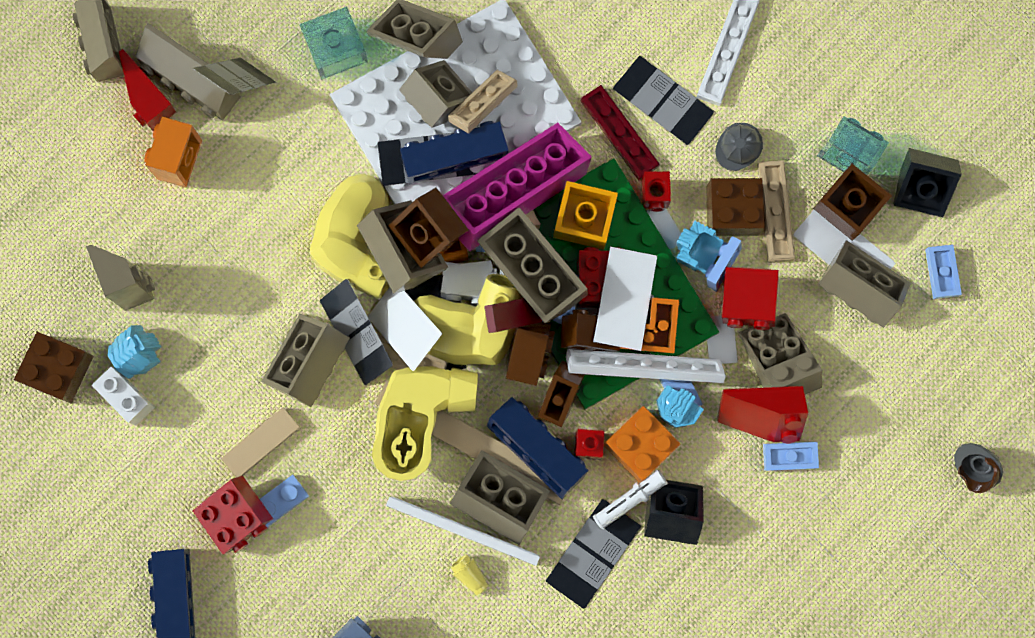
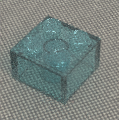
M347 6L299 24L321 80L368 62L366 51Z
M843 116L830 133L817 157L842 172L853 163L868 175L875 167L889 142L884 140L883 136L878 132L869 131L862 127L861 123L856 119Z

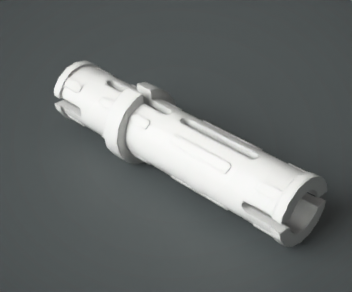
M656 470L655 473L641 483L636 482L633 484L631 490L599 513L593 515L597 525L604 530L605 527L626 514V512L640 502H647L650 495L668 484L665 477L659 470Z

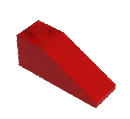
M121 49L119 55L131 106L136 111L133 116L142 127L147 124L154 131L156 124H160L162 117L170 118L176 111L125 50Z

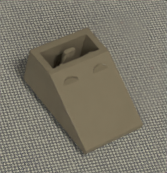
M786 313L777 316L775 327H770L769 330H757L752 326L739 332V336L763 388L803 386L805 395L822 388L823 370Z

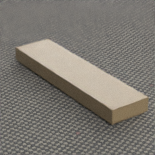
M784 160L759 162L757 164L758 176L763 180L764 232L768 263L793 261L795 255Z

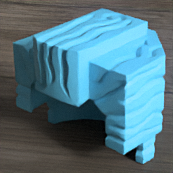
M695 220L689 230L683 229L681 236H679L676 242L680 251L676 257L677 262L694 271L698 270L706 274L709 266L717 258L724 240L716 236L715 230Z
M132 325L117 336L112 345H109L108 357L115 369L130 379L134 375L146 374L161 362L155 351L161 348V345L153 333H146L141 325Z
M669 385L664 388L656 400L660 419L674 428L695 424L704 409L694 403L696 397L692 393L682 388L677 391Z

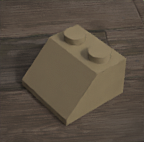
M445 60L414 69L399 89L405 96L406 101L416 109L423 121L431 128L448 122V115L472 94V91Z

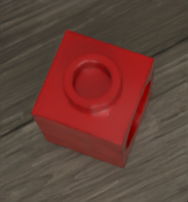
M644 171L642 177V205L651 212H661L668 209L671 202L670 171ZM654 188L659 189L662 192V196L655 197L650 193V190Z
M577 429L574 456H578L581 459L601 460L603 458L604 431Z

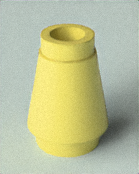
M465 554L450 567L454 572L452 575L474 592L475 595H479L488 587L473 557L470 558Z

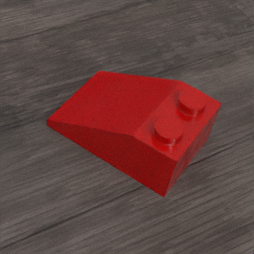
M803 386L723 389L717 421L718 423L771 442H783L785 444L798 442L801 439L808 416Z

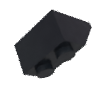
M909 148L900 169L894 206L943 218L962 175L959 160Z
M666 480L668 484L650 495L647 501L644 536L697 545L704 523L703 486Z

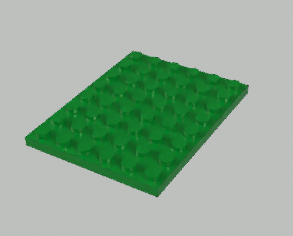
M615 158L591 170L574 182L618 193L604 250L599 249V251H609L610 247L656 255L657 260L651 295H654V298L679 300L674 353L620 349L617 352L679 357L719 333L718 328ZM562 190L533 211L540 222L539 232L577 275L579 250L589 246L553 238L564 190ZM551 320L550 330L555 331L551 353L558 365H560L562 360L567 362V348H561L562 325ZM585 374L577 398L584 410L640 378Z

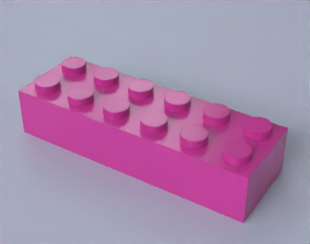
M557 122L443 195L469 229L459 240L469 251H472L480 245L477 240L517 208H520L526 215L564 190L567 181L576 182L585 176L592 156Z

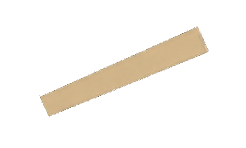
M389 381L385 383L374 403L375 405L380 406ZM442 410L437 412L432 436L474 459L478 457L481 450L550 490L547 499L560 505L563 499L555 494L505 444Z

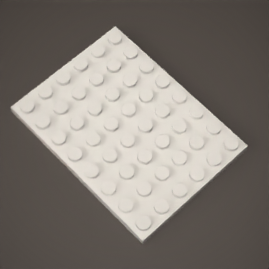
M499 0L457 24L463 43L448 59L425 58L407 51L330 94L332 101L381 183L378 142L454 133V131L460 129L449 121L431 128L399 91L414 69L445 60L472 93L497 69L517 80L518 87L475 127H479L481 123L486 121L500 122L508 146V154L557 122L567 132L581 125V120L506 0ZM494 162L472 167L470 170L474 173H479ZM474 175L421 181L410 185L409 183L384 186L394 204L409 200L413 202L435 187L444 195Z

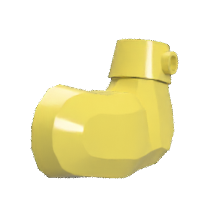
M366 174L350 176L340 183L325 203L317 220L310 247L311 259L322 271L337 281L342 282L348 279L350 285L355 287V290L381 299L386 293L389 284L357 225L373 209L389 206L390 199L384 186L376 178Z
M490 274L486 277L478 298L477 307L465 303L451 302L433 295L419 296L414 300L415 304L442 333L427 354L456 365L499 364L508 352L516 328L489 333L484 306L520 299L523 296L509 279L502 274Z
M432 366L417 367L414 371L410 367L394 371L377 413L376 433L372 449V458L376 469L387 478L398 481L411 480L425 472L431 461V434L435 427L437 412L448 409V413L475 412L478 373L457 368L445 370Z

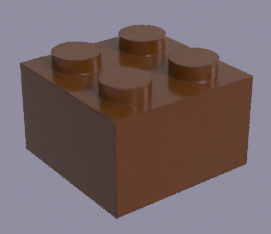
M851 163L813 209L853 241L861 234L892 195Z
M711 178L706 186L707 227L715 230L716 236H759L764 229L762 178Z
M437 187L418 197L388 225L420 268L441 256L469 231Z
M539 322L517 327L505 379L537 386L539 378L544 379L549 356L544 354H550L555 331L550 330L552 322L546 324Z
M36 331L15 375L14 381L72 404L94 356L84 350Z

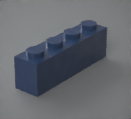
M493 121L481 123L479 127L474 128L470 133L458 129L454 131V134L448 136L438 134L430 137L429 141L422 143L412 141L406 143L403 148H400L409 185L498 161L509 152L501 123H494Z
M511 397L490 416L487 427L561 499L577 486L589 471L583 460L578 456H573L567 450L565 443L561 439L552 436L548 432L546 425L541 420L535 419L521 401H516Z
M190 549L151 552L152 558L148 559V571L150 575L153 574V585L150 586V600L155 604V613H152L151 624L153 630L156 629V637L196 638Z

